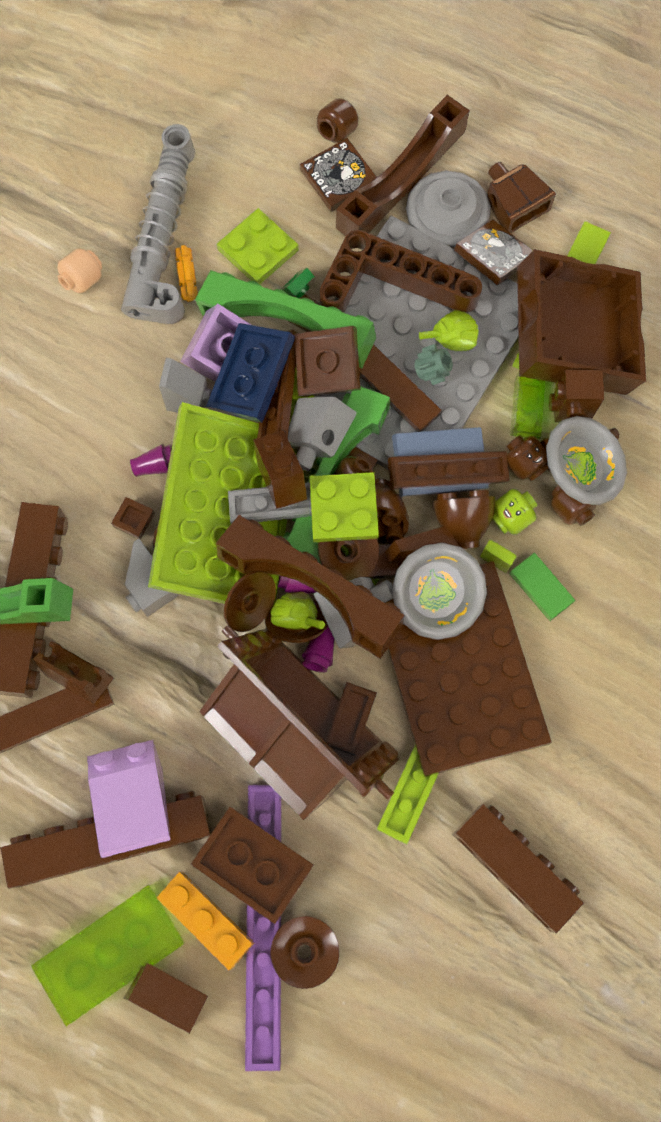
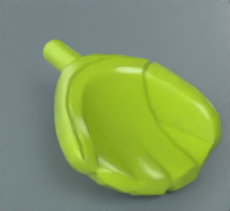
M455 310L442 317L434 325L432 331L419 332V339L435 338L443 347L449 350L469 351L477 345L479 330L472 316Z
M305 592L286 593L281 599L276 601L271 611V622L279 627L296 630L308 629L311 626L318 629L325 627L323 621L316 619L317 609L310 595Z

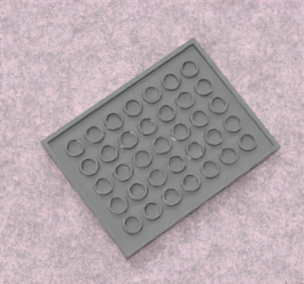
M391 215L377 237L470 273L480 279L482 291L478 305L475 310L467 313L474 318L478 325L477 345L469 351H452L443 347L435 338L420 340L419 332L432 331L434 325L442 317L455 310L364 273L344 313L352 316L361 315L373 322L376 333L374 345L442 410L441 415L422 432L463 429L519 338L518 285L514 281L506 279L497 286L456 253L453 248ZM387 259L379 260L384 263L389 262ZM407 270L408 273H417L414 270ZM434 281V283L439 285L445 284L442 281ZM461 292L466 296H472L469 292ZM433 344L436 345L437 350L441 348L446 349L451 355L453 368L449 371L450 375L445 377L444 382L432 385L430 380H421L415 371L417 354L422 352V348ZM360 377V386L375 391ZM352 391L315 395L314 398L336 397L343 401L345 394H351ZM390 406L379 435L372 433L362 440L357 447L378 459L377 464L389 470L388 458L394 457L392 435L417 431Z

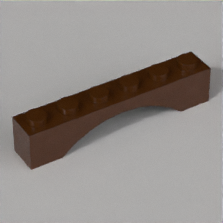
M447 94L428 114L414 138L399 157L372 182L355 189L336 209V229L345 236L354 230L370 233L466 132L470 110Z
M238 515L216 542L218 559L242 574L263 571L267 574L297 580L313 588L325 597L339 612L348 628L352 642L379 659L382 658L402 629L405 615L401 613L397 606L377 599L366 587L362 585L356 586L349 582L338 570L326 568L318 563L313 555L308 552L298 551L285 538L270 534L264 530L260 523L253 519L247 520Z

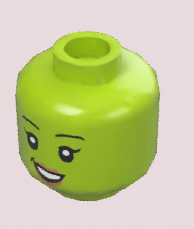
M511 489L495 500L492 520L503 534L509 532L512 535H517L535 522L537 517L534 508L538 505L528 491L521 494L518 490Z

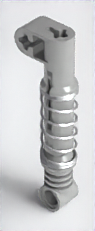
M181 124L170 125L162 133V155L160 156L157 170L152 173L150 178V185L153 190L146 194L149 203L148 206L142 209L145 218L139 222V226L142 228L141 234L135 236L138 245L131 252L130 258L133 264L121 311L131 318L164 324L178 322L185 313V307L177 288L171 284L159 282L161 272L166 270L169 262L170 250L168 246H171L174 242L172 232L177 229L175 219L181 214L179 205L183 203L184 194L187 191L185 176L188 164L195 156V148L190 133Z

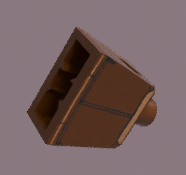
M497 162L489 169L488 174L493 181L489 186L488 199L499 224L510 233L551 210L556 193L526 165L521 164L508 171L502 162Z

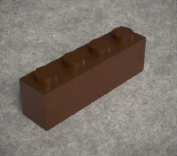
M484 804L478 806L452 835L549 932L557 934L584 904L577 896L580 891L568 879L564 878L561 881L552 872L555 868L554 865L544 855L539 853L536 856L527 847L530 842L522 833L516 829L511 832L502 823L505 817L494 806L490 805L488 808Z

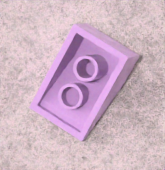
M217 303L206 311L180 362L216 382L238 324H251Z
M153 740L87 756L88 781L101 858L171 840L163 770Z

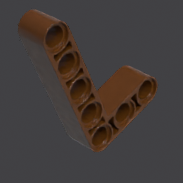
M354 230L349 232L344 238L321 285L320 305L327 308L330 306L336 307L344 313L364 273L451 309L468 313L475 310L478 305L482 283L478 277L367 232ZM358 248V249H361L362 251H358V252H357V251H353L352 249ZM387 259L389 262L384 263L379 260ZM407 270H414L417 273H408ZM347 272L351 275L342 276L340 273ZM434 281H442L445 284L439 285L434 283ZM461 292H469L472 296H466ZM337 297L339 298V300L330 301L327 298Z

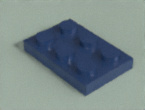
M239 323L206 407L220 413L263 423L295 337L290 332Z

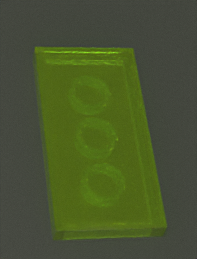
M147 885L32 964L31 967L67 1027L134 980L141 966H144L146 963L154 966L184 945L185 941L163 905L157 899L151 886Z

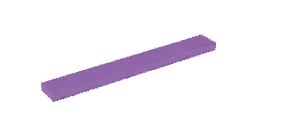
M248 785V819L281 842L282 798L270 785ZM248 905L247 935L255 943L246 953L245 1071H280L281 978L273 968L270 952L272 940L281 927V916L276 924H274Z

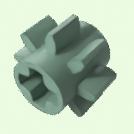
M433 344L422 348V352L417 354L415 371L421 380H430L431 384L435 385L444 382L445 377L450 375L449 371L453 368L451 355L446 349L441 348L437 350L436 345Z

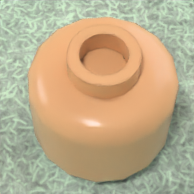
M77 248L62 258L57 266L59 273L57 278L62 287L80 294L86 292L99 282L102 275V264L91 250Z

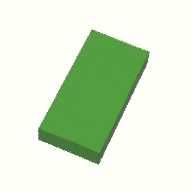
M535 552L509 573L549 621L576 601Z

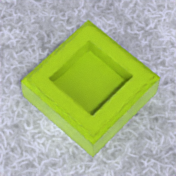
M489 540L480 555V558L487 562L494 561L495 567L504 573H507L517 557L516 554L493 540Z

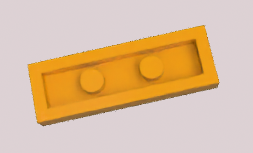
M178 872L157 896V899L228 970H232L255 943L184 872Z

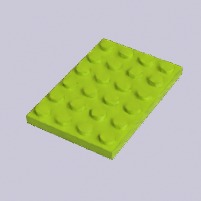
M184 402L180 404L148 588L225 604L231 588L241 577L246 575L218 559L216 542L231 525L228 491L260 488L263 477L258 468L253 439L258 437L259 423ZM287 519L258 522L265 531L274 536L279 535L283 537L285 535ZM268 574L275 582L277 595L279 575Z

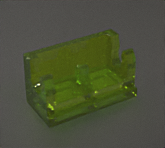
M519 371L514 382L510 436L521 435L522 437H528L533 435L540 439L542 434L545 381L520 377Z

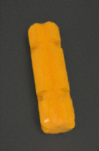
M181 245V247L176 248L174 251L175 259L179 261L176 263L179 286H182L180 287V294L182 300L192 302L198 295L197 286H194L197 283L194 262H191L193 260L192 249L186 245Z

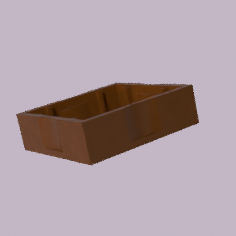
M534 249L517 266L519 376L556 383V381H560L565 370H603L604 391L627 395L646 382L645 347L641 332V314L643 310L641 272L607 264H590L573 257Z

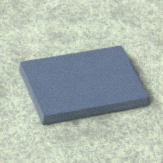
M481 427L397 433L392 435L394 457L484 452ZM489 484L399 489V495L407 497L484 490L489 488Z

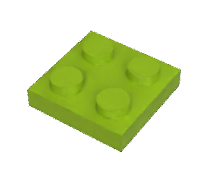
M258 208L217 243V250L250 281L261 284L299 251V244Z
M374 473L309 476L313 542L378 539Z

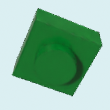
M306 267L297 272L280 290L290 296L300 298L310 289L308 283L315 276Z

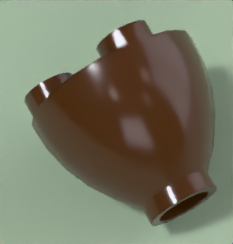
M377 478L375 482L379 534L377 541L378 544H392L395 540L404 538V535L408 532L409 515L401 496L395 490L390 489V481Z
M489 490L469 491V497L458 498V492L437 494L438 500H433L432 502L440 527L445 526L454 535L459 547L463 549L480 547V540L488 530L494 516L495 495L489 496Z

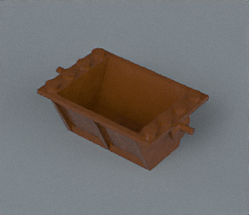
M229 625L221 631L228 639L221 641L217 647L234 664L199 712L303 820L324 804L347 779L363 798L374 788L387 800L394 794L382 779L384 774L399 760L396 749L388 742H382L367 726H365L355 755L328 746L325 740L340 699L311 670L304 667L303 662L281 640L274 638L266 628L241 636Z

